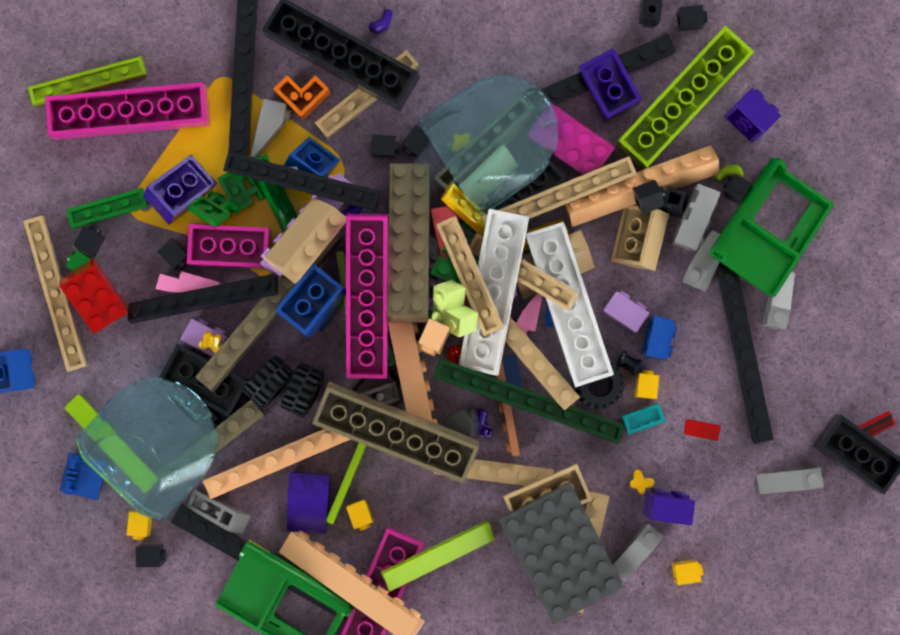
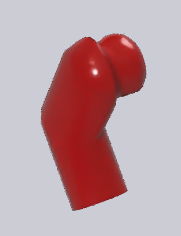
M461 345L449 347V362L459 365L457 355H461Z

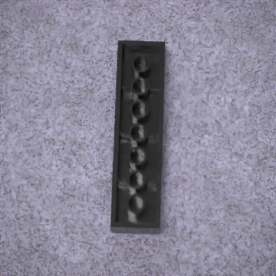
M280 0L262 29V32L268 39L398 111H401L420 79L418 71L289 0Z

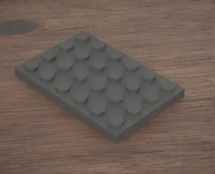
M570 481L498 518L553 624L624 588Z

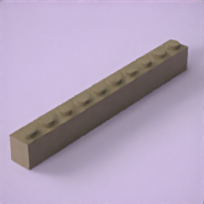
M339 234L335 235L315 260L314 264L320 267L341 242ZM282 275L278 279V295L263 297L196 375V379L211 392H214L279 314L275 309L295 284Z

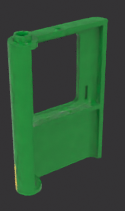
M771 158L709 251L719 262L770 296L778 294L834 206V203L786 171L785 162L780 158ZM778 181L783 182L809 200V206L786 241L780 240L754 221V217Z
M248 540L239 555L240 559L221 596L214 605L263 635H307L275 615V611L289 585L297 587L337 612L326 635H335L345 616L349 618L354 609L352 604L324 584L251 540Z

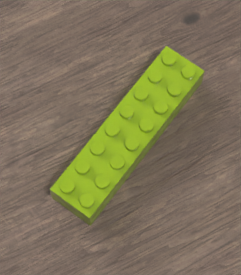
M725 25L615 145L627 156H630L643 170L647 169L751 57L754 51Z

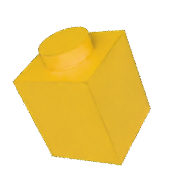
M642 370V373H637L634 397L657 399L659 375H654V371Z
M366 498L346 506L354 529L359 528L362 531L371 527L370 523H373L374 519Z
M129 511L126 535L132 536L134 540H144V537L150 536L153 511Z
M697 560L672 563L674 581L677 585L702 582L701 576L704 575L703 567Z

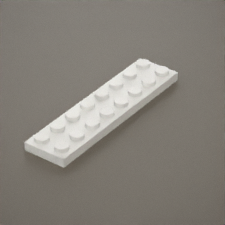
M494 209L488 210L478 268L504 328L484 336L477 321V331L464 335L459 362L460 366L491 375H499L529 216Z
M564 222L527 233L526 240L535 266L580 293L570 311L565 310L546 298L574 386L578 387L614 375Z

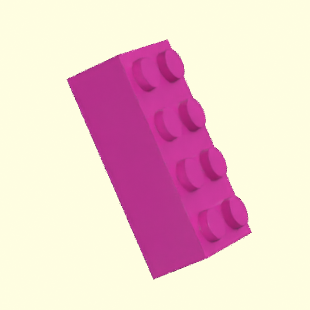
M552 102L546 106L527 137L583 175L601 168L616 147Z
M189 224L187 264L204 267L265 269L260 264L263 260L260 256L267 248L271 249L272 230L262 227L220 225L214 227L213 225Z

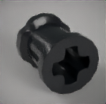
M623 351L616 365L618 368L622 367L630 371L631 375H634L642 360L635 359L627 355L626 351Z

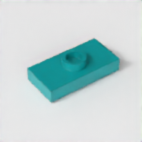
M659 403L621 416L628 435L666 422Z

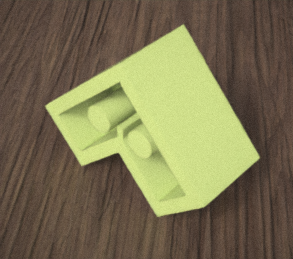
M449 280L434 286L432 320L449 327L450 333L461 337L477 331L478 312L464 305L466 287L454 280Z

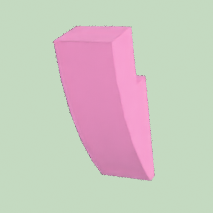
M181 271L179 279L160 274L156 289L171 293H181L222 283Z
M539 293L527 304L516 321V324L526 335L527 331H536L542 295Z

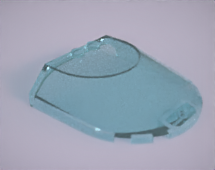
M497 75L480 79L419 119L423 131L459 187L481 215L486 214L489 209H493L522 189L544 171L549 164L553 151L556 150L559 136L557 134V115L545 93L525 79L508 75Z
M148 378L123 388L76 438L81 458L140 514L163 521L208 473L214 462L215 448L218 445L217 430L214 429L211 420L212 414L201 398L186 386L178 382L165 381L163 378Z

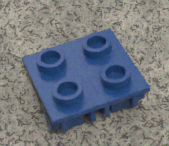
M69 452L59 491L67 495L74 494L98 500L108 461Z

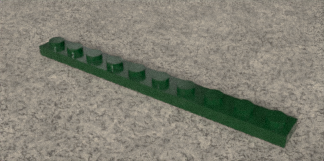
M439 359L433 376L434 379L619 444L625 426L571 405L566 410H563L552 398L444 359Z

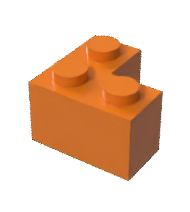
M288 75L273 88L275 93L303 121L331 95L329 88L316 75L302 89Z

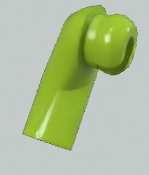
M727 164L719 170V174L713 177L717 182H720L726 176H734L736 174L743 177L744 173L739 165Z

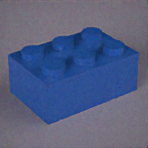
M313 263L277 306L275 311L305 336L311 338L346 295V289Z

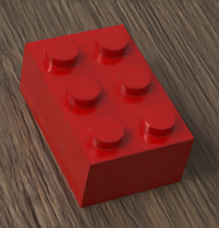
M94 258L59 281L60 289L94 334L128 313V305Z

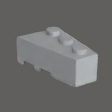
M697 184L691 189L682 219H680L671 244L692 252L696 251L697 248L700 249L704 242L702 236L705 230L709 228L711 223L710 217L716 209L720 191L701 184Z

